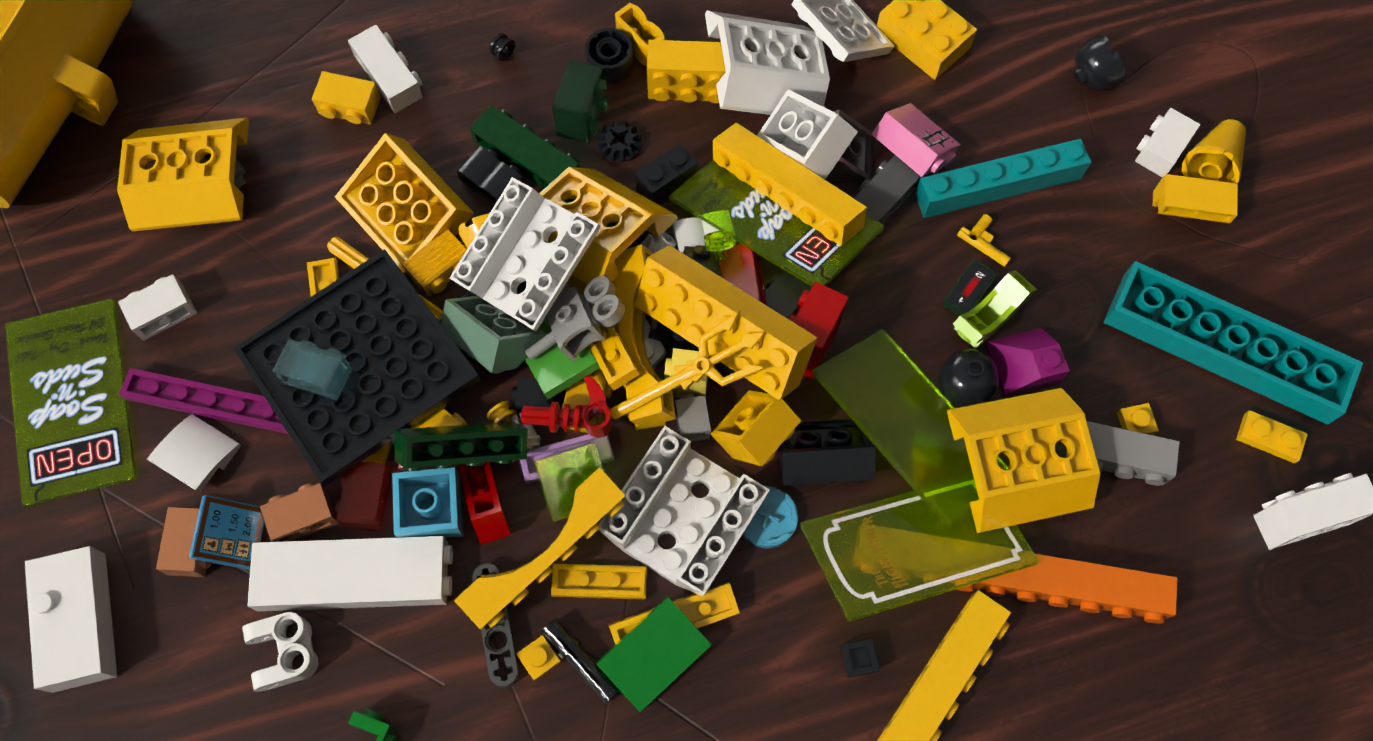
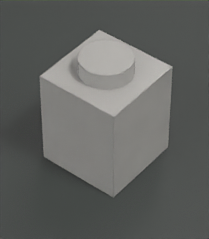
M687 394L675 400L679 435L691 442L710 439L711 426L705 396Z

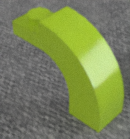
M1016 270L1009 272L976 307L956 319L953 323L954 329L963 340L969 342L976 349L1000 329L1037 289Z

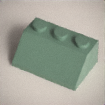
M479 296L445 300L441 325L457 346L491 373H501L506 370L516 369L528 357L525 350L547 335L541 328H538L537 331L532 330Z

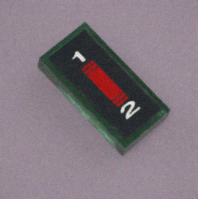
M974 258L944 298L941 305L958 316L969 312L981 300L998 276V273Z

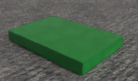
M667 596L596 662V665L635 708L641 712L711 646V643Z

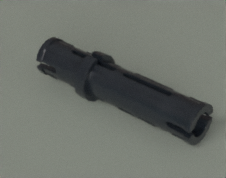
M557 618L553 619L542 629L541 633L560 652L558 656L570 663L582 679L602 699L604 704H607L619 693L620 690L580 646L581 641L578 638L574 639L558 622ZM583 663L592 672V674L600 681L601 684H599V682L583 666Z

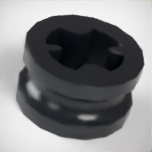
M500 33L492 40L489 46V53L497 56V59L500 61H505L513 53L516 45L515 41L511 38L508 39L506 34Z

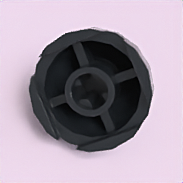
M1102 34L1092 37L1079 48L1075 56L1076 70L1073 71L1074 77L1080 85L1085 84L1088 88L1098 92L1115 88L1125 82L1124 79L1127 77L1121 56L1118 51L1115 53L1110 51L1108 46L1112 43Z
M966 348L960 349L947 357L939 369L937 382L941 394L952 401L951 404L960 408L988 402L998 389L1000 374L997 364L991 356L981 350Z

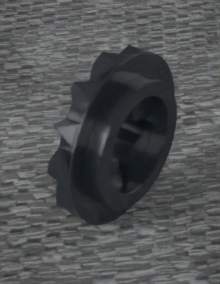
M614 120L613 124L609 126L604 125L601 133H598V149L610 161L625 162L634 158L640 151L642 144L641 135L637 131L636 126L632 127L627 121L617 123ZM614 136H617L618 138H622L624 136L625 145L621 144L620 142L614 144Z

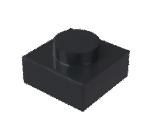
M873 639L840 646L847 678L880 671Z

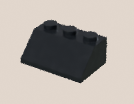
M865 419L801 422L795 428L792 437L784 441L777 449L779 471L783 485L799 487L804 484L814 483L830 485L835 482L851 481L861 483L865 480H875L876 446Z

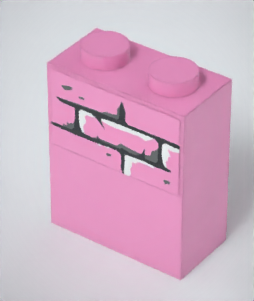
M911 103L886 112L871 134L921 177L932 172L936 174L943 167L948 168L957 158L955 152L961 145Z

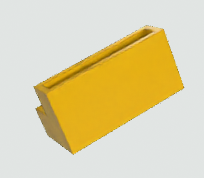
M1165 174L1153 190V206L1158 207V214L1231 223L1237 216L1238 184Z

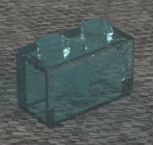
M288 339L272 372L284 384L338 400L353 368L345 359L346 355L337 349L329 348L327 351L320 349L316 344L308 340L297 342Z

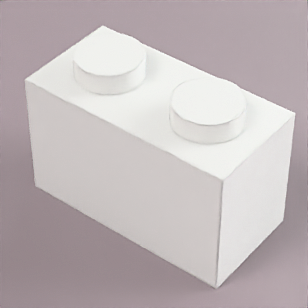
M1170 108L1164 117L1158 115L1150 127V130L1154 131L1151 137L1146 134L1136 148L1141 152L1135 162L1164 177L1173 167L1200 124L1173 108Z
M173 274L168 277H162L156 280L154 284L140 291H134L126 298L118 301L131 330L143 341L197 314L184 286Z

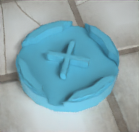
M765 486L770 489V492L744 531L743 537L754 546L768 549L779 547L789 541L796 530L799 517L797 506L790 495L775 487Z

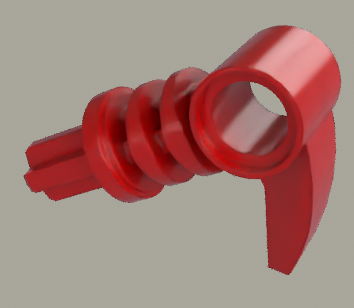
M590 375L584 377L590 396V402L587 405H576L575 409H571L570 404H566L564 408H560L559 402L553 401L551 407L524 406L521 412L523 424L549 426L550 432L554 433L559 430V427H563L564 432H568L570 427H574L577 433L580 432L581 428H586L591 436L601 438L607 436L613 428V421L604 392ZM596 415L606 417L605 421L600 425L590 423V420Z

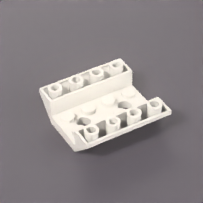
M706 11L705 18L708 37L721 40L726 70L725 74L716 84L720 109L771 115L788 89L824 107L830 77L823 41L815 35L813 29L803 25ZM745 44H747V45L749 46V48H750L751 50H753L754 52H751L750 50H748V49L746 48ZM794 51H796L797 54H798L800 57H802L803 59H800L799 57H797Z
M512 177L453 271L450 279L532 330L537 331L601 226L577 212L574 214L551 202L533 188ZM558 231L556 240L548 243L550 234ZM526 281L525 290L517 294L519 284Z
M664 426L621 490L625 494V497L621 500L625 505L612 517L608 514L604 515L599 523L601 527L598 531L623 552L670 582L704 597L770 492V489L745 474L738 478L692 450L691 441ZM696 484H704L707 486L709 493L703 498H697L691 492L692 487ZM664 534H670L675 538L676 544L671 549H663L658 544L659 538Z

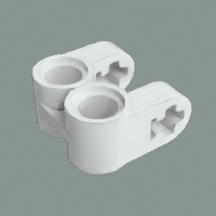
M284 612L242 627L245 644H258L273 639L277 642L279 653L277 665L251 674L255 692L266 691L311 677L316 672L318 657L313 651L311 641L312 627L305 618L293 612ZM297 623V633L293 637L287 638V628L291 624ZM303 654V665L293 670V659L297 655Z

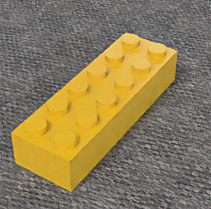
M670 245L647 257L635 303L637 308L698 348L700 336L740 310V314L731 331L725 329L707 341L709 355L714 356L742 341L744 334L765 333L753 349L746 347L720 362L735 372L742 370L744 364L766 367L744 378L779 401L800 385L818 337Z

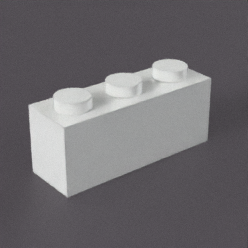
M374 25L348 40L354 57L371 81L376 83L378 91L394 113L423 98L420 86L423 85L421 79L414 70L412 72L408 70L407 66L409 64L401 51L396 53L393 49L395 47L394 42L387 32L382 33L378 26Z

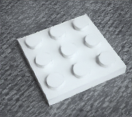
M794 0L791 4L798 12V16L812 27L815 35L829 46L834 57L842 62L886 55L895 46L854 0Z

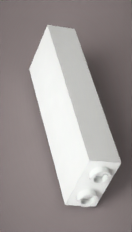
M443 536L252 543L247 606L258 612L447 605V596L452 594V577L447 575L448 564L453 562V547L448 545L447 540Z

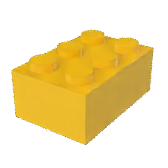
M893 0L880 12L877 27L895 45L894 47L934 80L941 76L971 48L977 32L973 25L941 0Z
M648 40V99L719 103L716 84L726 72L721 42Z

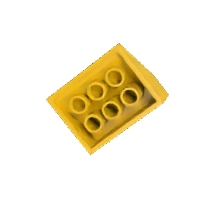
M387 133L381 137L335 196L378 246L388 252L404 274L406 272L402 266L403 262L446 229H449L454 236L457 235L459 232L458 227L464 222L466 224L474 214L405 139Z

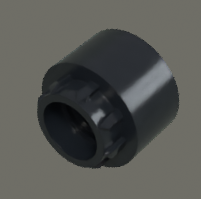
M604 28L597 30L587 39L585 44L587 69L595 80L601 83L614 84L623 81L630 75L633 69V48L630 38L624 32L615 28Z

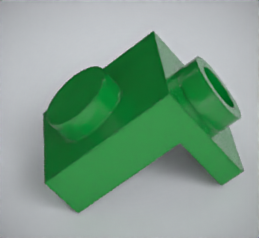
M367 708L364 714L353 711L348 724L378 735L376 741H396L397 735L394 734L396 727L382 722L384 715Z

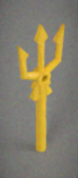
M739 310L699 337V352L695 360L686 361V365L674 366V375L611 408L612 418L616 420L680 385L684 390H688L694 381L699 383L705 374L719 385L724 386L765 369L766 367L744 364L742 370L723 377L714 368V364L746 347L753 349L765 333L744 334L742 341L709 358L707 341L725 329L731 331L740 314Z

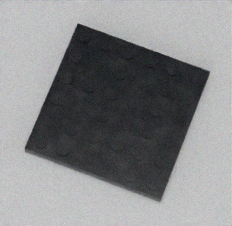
M385 249L233 347L324 487L395 439V429L411 428L481 380L472 365Z

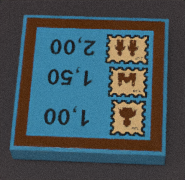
M209 495L202 496L188 558L250 570L252 543L260 542L264 526V518L260 506Z

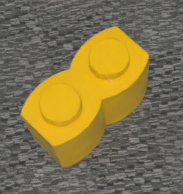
M629 3L615 13L616 29L621 30L630 38L635 57L641 64L647 67L648 40H665L664 34L657 25L647 21L646 15L638 6Z

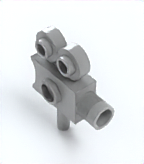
M599 276L587 284L583 295L575 286L571 288L569 282H566L546 315L552 332L525 350L530 360L535 359L557 343L559 349L574 361L585 347L595 341L604 340L605 337L599 325L603 327L613 326L621 321L625 312L624 304L615 296V285L607 277Z

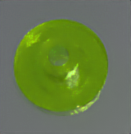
M722 230L706 234L704 236L705 249L707 251H715V256L718 260L727 258L726 250L734 246L733 233Z

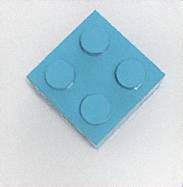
M455 467L392 473L394 535L397 538L427 536L453 538L464 536L461 476Z

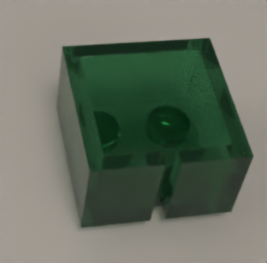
M569 60L552 104L557 136L588 144L591 135H596L600 122L598 116L600 111H605L608 102V96L605 95L607 81L603 80L601 67Z

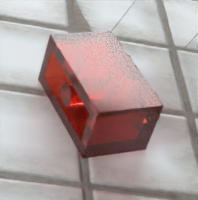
M360 462L341 475L343 491L341 499L336 501L334 515L337 518L336 521L344 528L381 532L392 472L386 464Z

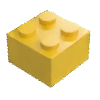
M749 390L711 432V435L733 459L763 466L773 459L775 451L779 446L792 437L795 428L801 420L783 399L779 401L769 393Z

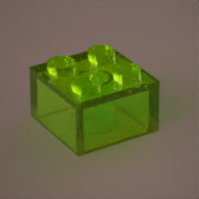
M588 442L532 460L550 519L553 522L569 517L574 503L576 488L599 467L604 471L595 442Z

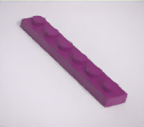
M129 368L119 396L124 400L288 434L268 401L262 395Z

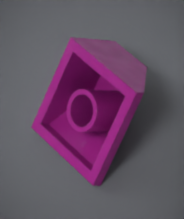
M1042 328L985 342L989 356L997 364L1000 374L999 385L1004 397L1058 384L1070 372L1060 344Z

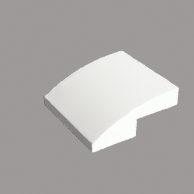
M191 414L160 442L147 460L200 493L218 468L225 469L241 447V444Z

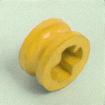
M502 401L492 407L486 417L490 421L493 420V423L512 422L511 418L517 415V412L514 409H510L511 404L509 401Z

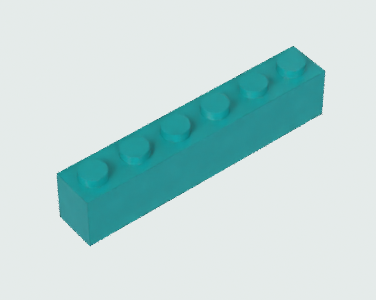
M1072 140L922 177L915 191V197L923 218L1082 179L1091 164V160L1082 140Z

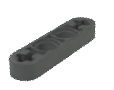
M490 563L482 564L474 570L472 581L474 582L481 575H484L486 571H489L490 574H499L501 572L495 565ZM506 605L502 609L505 615L493 627L490 628L486 624L481 628L488 674L491 681L501 688L513 686L519 678L515 643L508 605ZM496 632H503L507 636V643L500 650H495L490 646V638ZM510 652L511 657H504L507 668L513 669V673L508 674V680L503 681L500 676H496V672L501 670L500 660L497 658L492 661V656H503Z

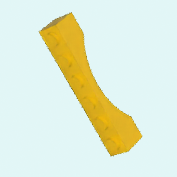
M642 244L626 249L615 259L619 276L614 280L616 287L615 296L625 306L624 315L621 321L616 324V329L640 375L623 385L626 390L627 400L662 381L654 371L647 356L644 342L646 313L635 306L647 257L654 254ZM670 390L627 413L629 421L645 428L675 420L673 391Z
M599 467L576 488L574 503L568 521L557 539L546 551L517 569L499 574L481 575L454 600L455 603L479 629L483 628L486 624L490 628L493 627L505 615L502 609L510 602L517 605L529 593L526 587L535 579L538 583L542 582L553 571L550 565L559 557L562 561L566 560L577 549L574 543L582 536L586 539L590 538L601 527L598 521L604 515L608 514L612 517L625 505L621 501L625 494Z

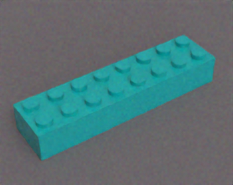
M1136 261L1123 275L1103 323L1327 425L1346 413L1363 362Z

